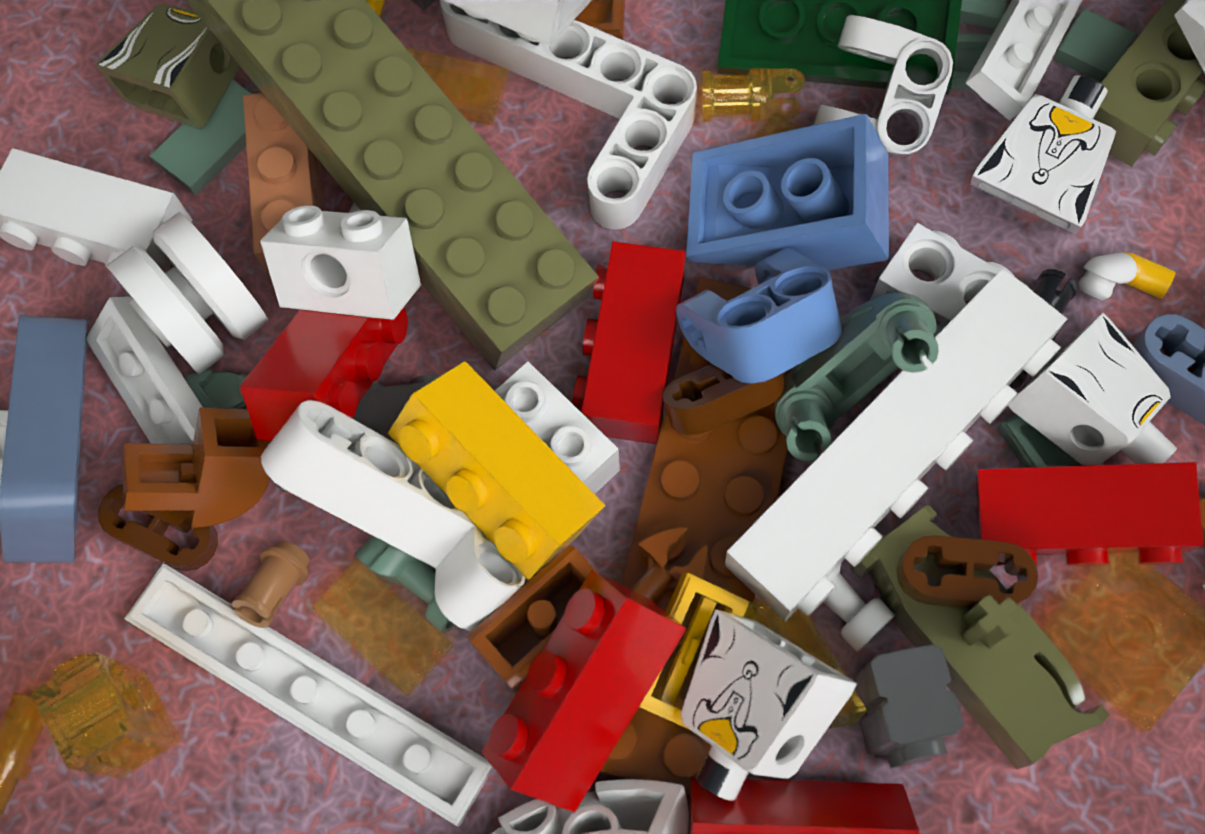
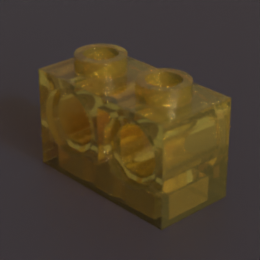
M97 652L94 654H81L68 659L51 673L52 680L30 692L67 769L122 779L182 741L147 673Z

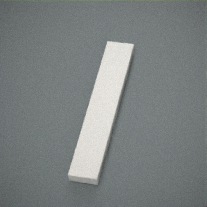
M164 563L161 565L124 618L125 620L458 827L461 825L493 770L492 765L487 759L270 627L259 628L248 624L234 612L233 609L235 607L168 565Z

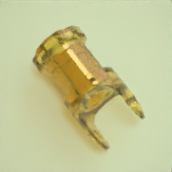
M751 68L748 75H712L710 70L701 71V122H711L713 117L748 116L750 122L794 119L800 114V102L793 97H773L776 93L800 91L805 85V77L796 69ZM792 77L795 79V81L789 82L786 80V78ZM784 103H789L792 106V110L784 111L781 106Z

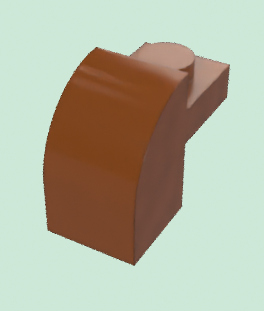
M199 408L193 444L124 443L121 460L124 511H190L191 528L212 526L230 521L249 511L263 497L270 477L266 474L261 464V455L271 441L257 440L247 409Z

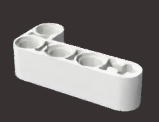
M312 400L302 402L261 455V464L266 474L283 489L436 568V603L448 620L462 629L473 631L524 584L525 577L499 553L496 546L462 511L452 504L448 496L416 462L405 455L398 444L324 403Z

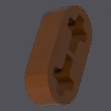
M710 364L672 381L664 389L662 397L671 427L678 433L693 435L713 430L769 406L780 399L785 391L786 384L783 373L765 382L742 383L735 380L729 373Z
M123 484L111 489L101 501L98 509V520L105 532L121 543L168 566L182 571L197 570L206 565L215 555L218 546V533L214 525L193 528L192 533L200 539L198 545L194 550L184 547L178 555L176 554L179 546L163 536L169 526L188 533L192 529L190 511H143L153 518L147 528L134 521H128L125 524V520L118 515L120 509L124 506Z
M939 535L923 536L913 541L900 557L896 570L898 583L904 593L913 600L930 605L969 609L988 595H991L998 605L1009 597L1018 606L1030 597L1036 589L1038 581L1036 563L1030 554L1018 545L1008 542ZM927 554L935 556L937 567L959 570V575H943L934 587L927 585L925 573L914 571V565H919ZM998 561L1004 562L1005 572L1009 575L1017 576L1018 582H1015L1006 589L1005 593L999 592L997 580L974 577V572H988Z

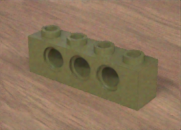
M1166 0L1101 82L1108 90V93L1093 119L1110 126L1116 131L1109 154L1130 167L1135 164L1144 150L1154 156L1159 152L1178 126L1169 120L1170 116L1175 110L1187 115L1205 91V82L1199 79L1204 72L1174 16L1186 0Z

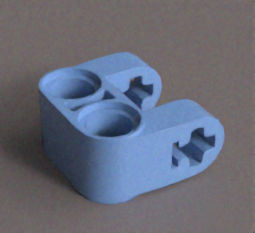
M784 248L758 262L755 267V273L759 285L728 302L706 289L676 306L678 323L692 348L710 363L732 375L737 381L742 383H759L772 379L831 347L842 335L830 272L793 249Z

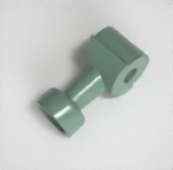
M373 535L354 554L378 578L387 583L402 584L428 603L425 618L440 633L445 634L455 626L441 612L436 603L435 570L430 565Z

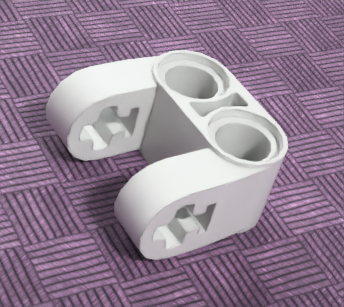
M847 16L838 47L853 54L894 65L877 119L869 117L885 146L888 155L906 156L913 154L926 145L932 135L952 74L953 61L951 53L942 42L906 28L866 17ZM916 54L931 56L938 67L936 80L928 85L913 83L908 78L905 70L906 61ZM819 105L813 125L861 114ZM898 112H907L915 117L919 125V134L912 144L898 145L888 137L886 126L890 116Z

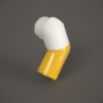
M1118 252L1092 257L1083 267L1087 271L1079 281V289L1092 297L1106 300L1111 296L1115 284L1118 283L1126 284L1162 299L1173 282L1176 271L1134 253Z

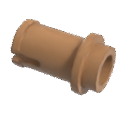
M278 541L275 546L266 547L260 554V567L240 595H237L231 603L235 607L233 609L234 612L242 620L255 627L267 628L295 584L302 585L309 577L307 567L310 564V559L300 547L287 541Z

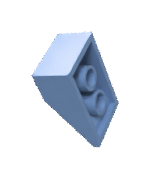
M861 114L693 152L686 257L694 263L756 266L761 260L784 248H790L827 270L889 260L888 152L868 115Z

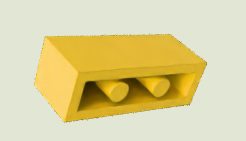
M466 361L413 393L388 432L401 447L405 455L417 463L448 496L452 504L481 530L496 546L499 553L506 560L510 561L527 580H530L571 544L606 506Z

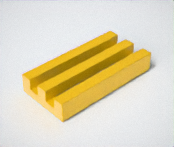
M682 573L666 612L682 624L694 594L697 593L702 596L658 699L652 697L651 694L660 674L639 707L689 729L683 724L682 710L673 705L715 606L719 603L726 607L724 612L744 617L749 601L690 573Z

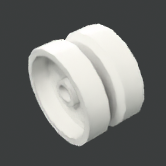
M178 212L153 231L155 244L173 266L170 270L164 273L145 250L133 246L106 266L131 295L132 299L128 302L166 347L172 344L200 375L224 356L223 343L204 321L213 314L233 337L243 340L269 320L257 301L197 228L181 212Z

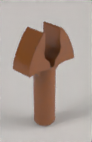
M673 528L645 538L639 543V552L649 559L648 571L631 590L656 603L667 590H675L682 573H690L703 579L707 561V545H704L693 556L688 565L672 567L666 571L668 564L667 555L687 536V528Z

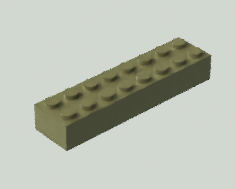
M187 0L189 6L361 211L369 210L377 212L380 216L407 218L420 282L494 370L501 367L589 296L599 278L596 272L366 0Z

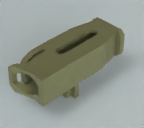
M928 504L882 538L863 560L851 569L859 579L867 573H871L875 581L874 587L878 588L881 593L880 599L884 600L887 607L895 614L893 619L896 625L915 648L934 644V646L943 649L951 677V682L947 684L948 688L955 692L957 699L1016 769L1033 765L1045 756L1053 744L1102 724L1110 714L1102 705L1090 708L1082 713L1073 709L1085 700L1083 688L1076 673L1064 655L1020 604L1017 606L1009 597L998 605L992 596L988 595L969 609L924 604L913 600L904 593L898 583L896 570L900 557L911 543L923 536L939 535L951 537L932 523L937 513ZM927 554L919 565H914V571L925 573L927 585L934 587L943 575H959V570L937 567L935 556ZM991 570L988 572H974V577L997 580L999 592L1005 593L1006 588Z

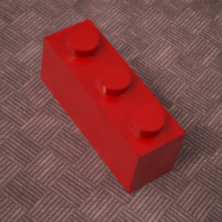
M612 241L608 264H597L596 274L599 278L593 287V299L602 301L598 319L588 318L586 322L583 355L591 356L588 377L578 375L576 378L572 404L606 437L657 444L664 409L662 395L668 384L678 321L676 306L681 303L685 278L686 251Z
M404 307L394 320L300 309L239 386L257 440L272 441L298 406L308 400L319 401L353 418L358 404L372 383L379 379L385 363L397 345L401 344L406 337L408 318Z
M1196 462L977 470L976 495L979 539L1018 545L1030 554L1036 566H1038L1037 555L1065 554L1066 566L1109 565V553H1138L1139 565L1182 564V552H1191L1204 546ZM998 561L996 567H1004V562Z
M591 569L579 591L569 600L565 614L542 652L530 664L525 680L505 713L494 723L489 739L481 753L511 790L575 813L687 628L652 600Z
M691 777L689 834H919L920 831L905 787L900 783L745 779L736 799L727 800L706 790L697 782L696 777Z

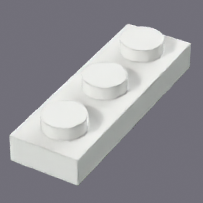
M1012 0L968 77L966 84L1009 121L1013 119L1032 98L1082 0Z
M109 297L86 337V341L151 444H193L199 408H203L156 334L128 302L132 297Z

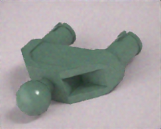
M891 292L859 305L846 315H839L842 335L835 344L790 370L784 378L786 384L785 391L780 399L774 403L776 424L781 432L786 435L788 450L794 457L803 461L816 460L820 456L818 445L820 444V448L823 451L831 445L829 430L834 426V422L897 368L911 373L923 372L927 369L922 359L923 356L926 355L932 364L937 360L939 348L938 342L934 337L937 329L936 318L926 302L908 293Z

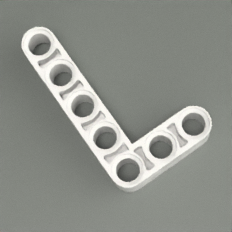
M440 0L447 35L458 48L620 119L590 168L587 177L590 213L595 222L605 228L615 230L624 229L632 225L641 215L693 125L697 85L691 71L682 65L577 20H573L552 45L548 46L541 42L528 41L519 36L516 31L488 19L472 17L464 9ZM622 79L624 81L615 82L612 80ZM673 101L677 102V104L667 105L662 102ZM642 145L652 147V149L647 151H639L633 148ZM610 191H621L627 194L621 198L614 199L604 196V194Z

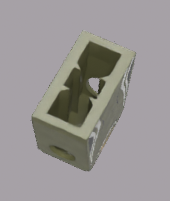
M165 3L152 9L95 64L125 102L147 112L201 130L207 124L240 68V65L194 11Z

